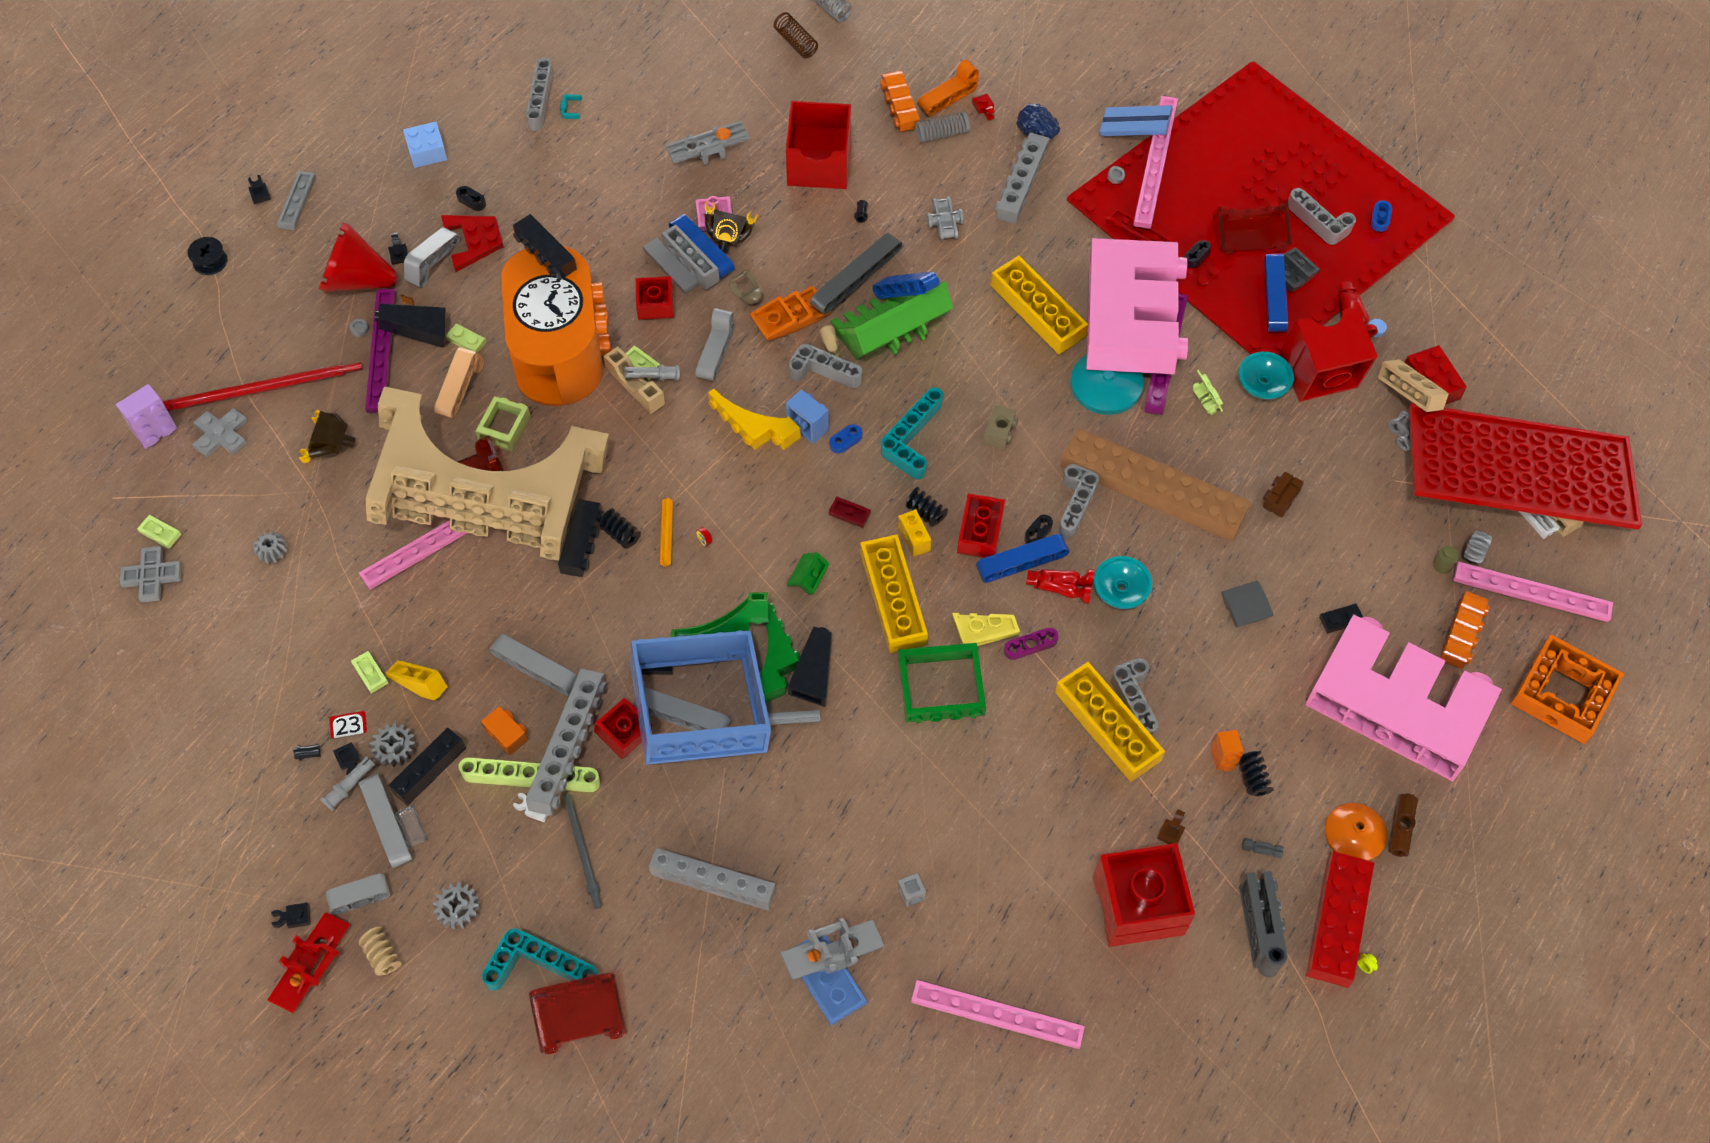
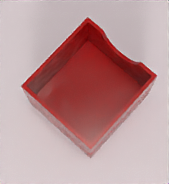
M791 101L786 142L787 186L847 189L851 148V104Z
M1357 306L1343 309L1341 320L1333 326L1320 325L1310 317L1296 320L1279 352L1281 357L1292 367L1294 373L1292 385L1299 402L1358 388L1378 357Z
M1178 843L1100 855L1093 875V881L1104 911L1105 933L1109 947L1186 934L1195 916V910Z

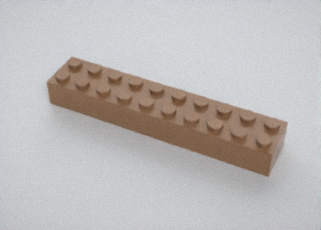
M1077 428L1062 455L1061 468L1065 469L1068 465L1075 464L1091 470L1099 476L1098 484L1231 542L1234 541L1251 504L1249 500L1080 428Z

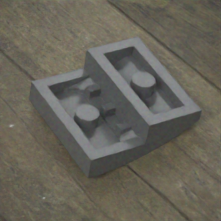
M1296 247L1284 253L1286 288L1292 293L1311 280L1320 269Z
M1258 580L1221 592L1227 610L1230 609L1235 627L1274 616Z

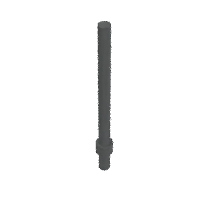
M567 794L563 798L585 873L586 889L588 895H591L594 909L602 908V903L599 896V884L594 878L572 796Z

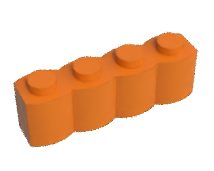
M897 71L882 74L880 87L881 90L885 91L886 103L889 102V112L894 116V126L898 127L900 132L916 129L915 124L920 119L903 72Z
M1465 591L1440 656L1446 663L1463 669L1465 664H1470L1473 654L1470 653L1471 648L1475 649L1479 640L1476 637L1477 632L1480 633L1484 626L1482 617H1486L1490 606H1487L1489 599Z

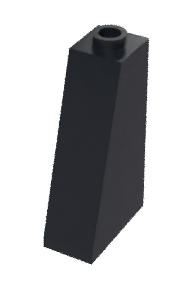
M379 303V311L375 310V321H378V329L438 347H444L446 308Z
M813 626L788 685V695L823 707L827 705L832 632H829L828 629Z

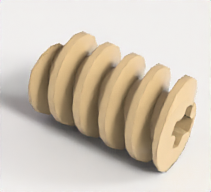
M382 927L370 929L359 940V945L363 948L362 951L364 954H367L366 958L368 961H371L370 965L378 976L389 974L397 970L402 964L401 961L394 962L398 956L397 954H392L394 951L393 947H388L390 941L384 940L386 934H379L382 931Z

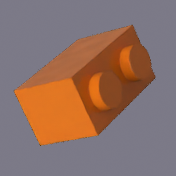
M499 706L485 717L481 724L484 730L510 756L528 741L526 736L527 730L521 723L517 724L513 720L514 716L510 711H504Z
M1238 730L1217 733L1211 747L1217 771L1224 770L1227 772L1237 768L1244 753Z

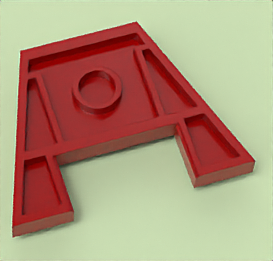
M441 215L444 228L449 230L463 229L468 251L451 255L455 273L503 248L495 216Z

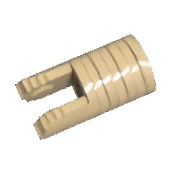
M830 325L822 327L819 330L823 347L827 349L828 353L839 357V341L835 328Z

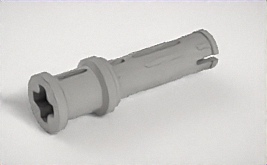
M658 365L657 367L624 366L623 372H626L623 374L624 378H657L659 381L664 379L678 381L680 377L679 365Z
M365 756L339 784H334L332 786L333 789L324 798L321 797L320 800L333 812L336 805L343 798L346 799L348 797V792L375 764Z

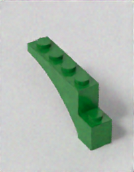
M748 592V597L725 615L698 626L671 629V637L716 634L718 632L727 633L739 630L750 631V622L762 624L769 620L768 592Z
M768 602L769 620L765 622L768 632V648L765 663L760 674L765 703L786 695L785 687L787 682L784 675L795 671L800 659L798 651H793L791 647L793 644L789 634L785 635L783 631L784 625L780 618L777 619L775 615L776 609L772 602Z

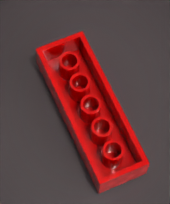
M1335 851L1329 856L1308 961L1307 977L1349 988L1353 983L1375 862Z

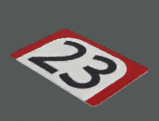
M365 711L329 717L331 739L367 732Z

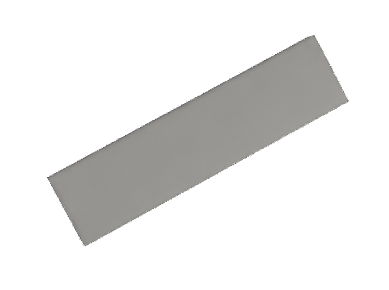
M298 171L278 219V228L295 231L315 182V173Z
M658 238L643 246V251L667 276H671L672 281L684 294L699 286V281Z

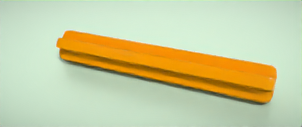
M670 498L662 500L660 565L663 567L671 565L673 500Z

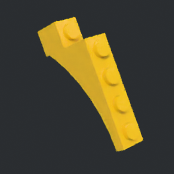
M715 389L708 392L710 407L713 410L716 409L722 420L727 421L731 425L732 430L742 436L744 443L747 446L750 445L754 450L772 439L776 446L779 445L785 450L801 438L800 427L789 416L787 418H777L756 414L733 404Z

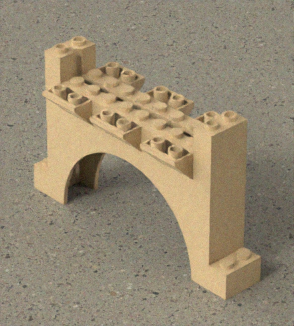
M389 387L383 388L378 402L379 427L387 429L389 432L365 498L367 521L386 525L392 507L394 518L413 521L418 524L431 525L433 515H436L437 517L450 518V529L457 532L488 537L490 527L507 530V541L514 544L529 545L534 548L539 547L540 557H545L549 560L560 559L583 470L602 474L609 434L571 426L569 434L562 445L553 454L537 464L511 471L480 470L452 460L430 441L421 423L422 415L419 412L422 394Z

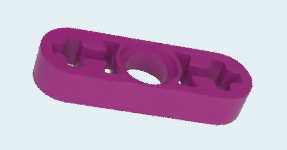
M1045 628L1009 640L1005 644L1004 655L1010 660H1016L1052 648L1057 644L1058 632L1053 628ZM1046 635H1049V637H1053L1052 641H1050L1048 638L1046 639ZM1033 640L1037 645L1034 648H1030L1026 645V641ZM1010 647H1013V649H1017L1016 653L1010 651Z

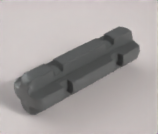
M1245 838L1242 843V849L1245 851L1253 850L1254 853L1268 856L1272 854L1273 857L1281 858L1284 853V847L1280 845L1273 846L1271 843L1257 840L1253 842V839Z

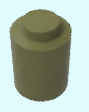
M1451 546L1442 547L1433 562L1434 569L1442 574L1449 573L1458 560V551Z

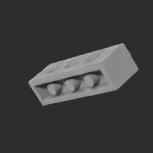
M677 225L662 233L663 245L699 281V284L705 290L719 282L718 267Z

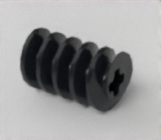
M916 487L910 493L906 501V507L912 511L916 509L920 518H923L925 522H929L931 527L938 525L947 515L948 509L946 508L941 511L942 504L936 507L937 500H933L930 503L931 496L928 495L924 498L926 492L922 491L918 494L920 488Z
M610 508L600 520V529L610 535L618 544H621L623 548L632 547L640 538L641 531L636 532L637 527L631 526V522H626V518H620V513H615V509Z
M1261 751L1245 753L1239 761V765H1241L1240 770L1243 772V779L1246 780L1245 786L1248 787L1247 793L1256 797L1274 791L1273 787H1267L1272 783L1271 780H1265L1269 773L1262 772L1267 766L1264 764L1260 765V763L1265 761L1264 757H1258Z

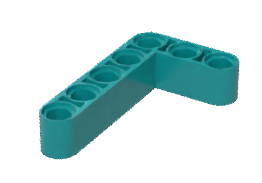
M937 387L930 388L881 440V456L912 478L918 480L926 475L927 461L922 455L908 447L907 444L941 409L943 392Z
M512 928L505 933L482 973V979L487 988L492 991L499 990L506 982L518 959L522 957L585 989H594L600 983V976L593 965L516 928ZM513 938H520L518 943L510 944ZM531 947H539L537 952L529 953ZM503 956H509L507 962H499ZM550 956H557L554 962H547ZM568 965H576L573 971H566ZM592 973L595 975L590 981L584 980L587 974ZM498 975L496 981L488 982L490 976Z

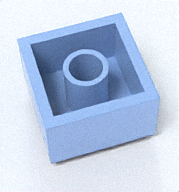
M437 122L403 129L414 168L447 160Z

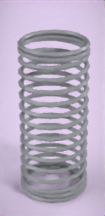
M813 0L838 22L845 21L852 12V5L845 0H842V2H840L841 0H836L834 4L835 0L831 3V0L828 2L827 0H822V2L821 0ZM847 5L845 11L838 16V14L841 13L844 7ZM849 5L848 12L842 18L838 19V17L842 16L846 12Z
M962 111L960 113L957 112V114L953 113V115L924 120V122L918 121L915 124L919 142L924 143L925 140L927 142L929 140L932 141V138L936 140V138H943V136L946 138L947 135L948 137L950 135L954 136V133L955 135L961 134V132L963 134L970 131V124L967 113Z

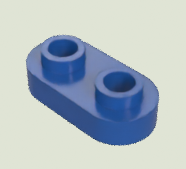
M1381 200L1375 203L1371 219V227L1375 231H1386L1390 224L1392 206L1389 202Z
M855 424L848 425L833 435L829 440L831 451L838 454L843 453L859 443L862 439L861 427Z

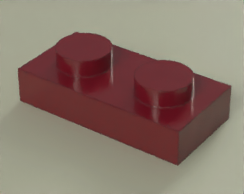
M837 496L829 509L830 516L864 528L871 514V509Z

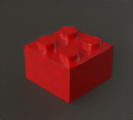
M671 276L635 278L638 320L674 318Z
M623 698L598 719L594 727V733L621 759L642 742L637 709L626 698Z

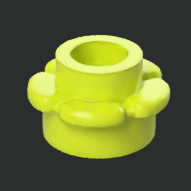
M1360 955L1357 965L1362 971L1370 974L1378 969L1377 960L1373 955Z

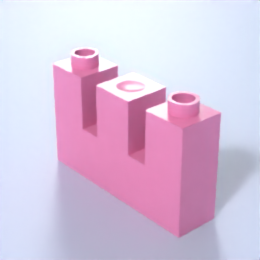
M1092 238L1089 262V325L1087 330L1086 370L1175 374L1177 359H1187L1188 338L1179 337V322H1176L1178 314V282H1176V279H1185L1187 272V258L1178 257V242Z
M1353 614L1305 705L1453 782L1464 768L1502 689L1493 685L1492 679L1487 675L1479 672L1469 673L1464 670L1452 688L1444 706L1427 699L1445 660L1408 642L1390 677L1386 678L1372 671L1371 668L1390 633L1383 630L1382 625L1377 620L1371 617L1360 618Z

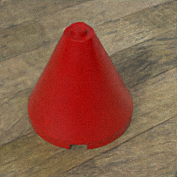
M343 222L340 230L344 231V234H338L323 274V278L327 279V281H321L318 289L324 292L380 289L390 288L391 285L395 286L398 278L395 275L396 271L351 225Z

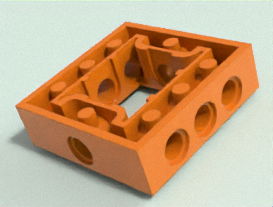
M1550 634L1542 645L1511 705L1585 745L1593 736L1625 673ZM1554 670L1590 689L1580 709L1572 703L1568 704L1555 697L1556 695L1551 692H1545L1540 695L1548 684V678Z

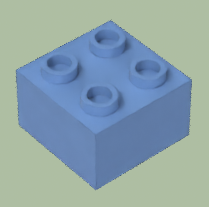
M801 389L786 402V416H789L800 427L801 435L811 443H816L829 431L828 409L824 404L818 403L810 393H806Z

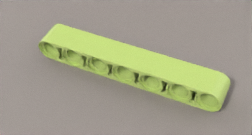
M464 758L459 763V771L467 782L531 787L541 763ZM574 766L572 774L568 775V777L575 776V778L567 781L565 790L580 792L597 791L601 785L597 770L590 767ZM468 768H474L471 772H465ZM489 769H493V770H494V771H493L492 773H490V774H485L486 771L489 770ZM509 771H514L510 776L505 775ZM528 773H534L532 777H525ZM588 778H595L593 782H586Z

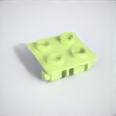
M1197 370L1202 383H1195L1193 385V392L1201 401L1208 414L1214 415L1217 409L1223 412L1220 406L1223 402L1219 394L1211 385L1206 374L1202 375Z

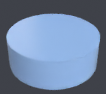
M1380 319L1370 321L1369 324L1377 326L1378 333L1374 337L1383 336L1387 329L1386 323Z

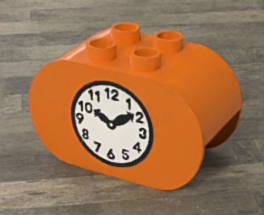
M566 246L563 247L575 258L577 270L560 281L555 276H551L546 267L540 265L532 253L529 254L526 249L513 255L506 262L501 274L505 340L518 388L528 399L549 406L572 404L591 394L603 376L602 356L611 351L610 337L607 331V326H609L602 282L592 283L587 261L578 252Z

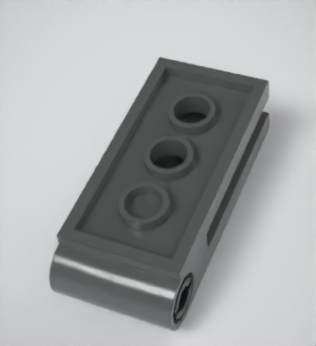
M1272 871L1263 872L1259 879H1256L1255 872L1246 873L1239 886L1253 968H1258L1263 976L1271 978L1277 975L1288 957L1283 933L1285 932L1284 919L1280 918L1279 912L1281 911V901L1276 897L1277 880L1273 878Z

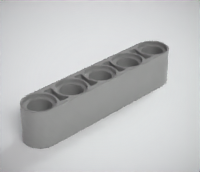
M546 57L539 58L536 62L526 111L528 126L533 131L541 130L544 126L553 80L551 60Z
M502 633L489 648L490 653L496 658L565 696L570 695L577 679V675L574 672Z
M644 687L650 716L694 731L727 728L731 722V719L722 713ZM635 700L633 706L637 709Z
M377 773L359 781L363 796L392 868L394 869L412 861L411 853L379 774Z

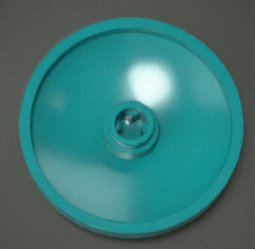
M1087 355L1083 356L1075 364L1071 373L1070 387L1075 399L1086 409L1098 414L1114 415L1131 409L1139 401L1144 386L1142 372L1086 370Z

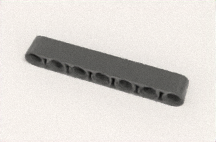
M889 233L883 235L812 296L810 304L823 314L830 312L900 251L902 242Z

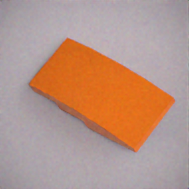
M812 285L800 293L796 290L784 298L778 296L751 312L750 316L766 340L769 341L803 329L832 313L830 311L827 314H823L810 304L812 296L817 292Z

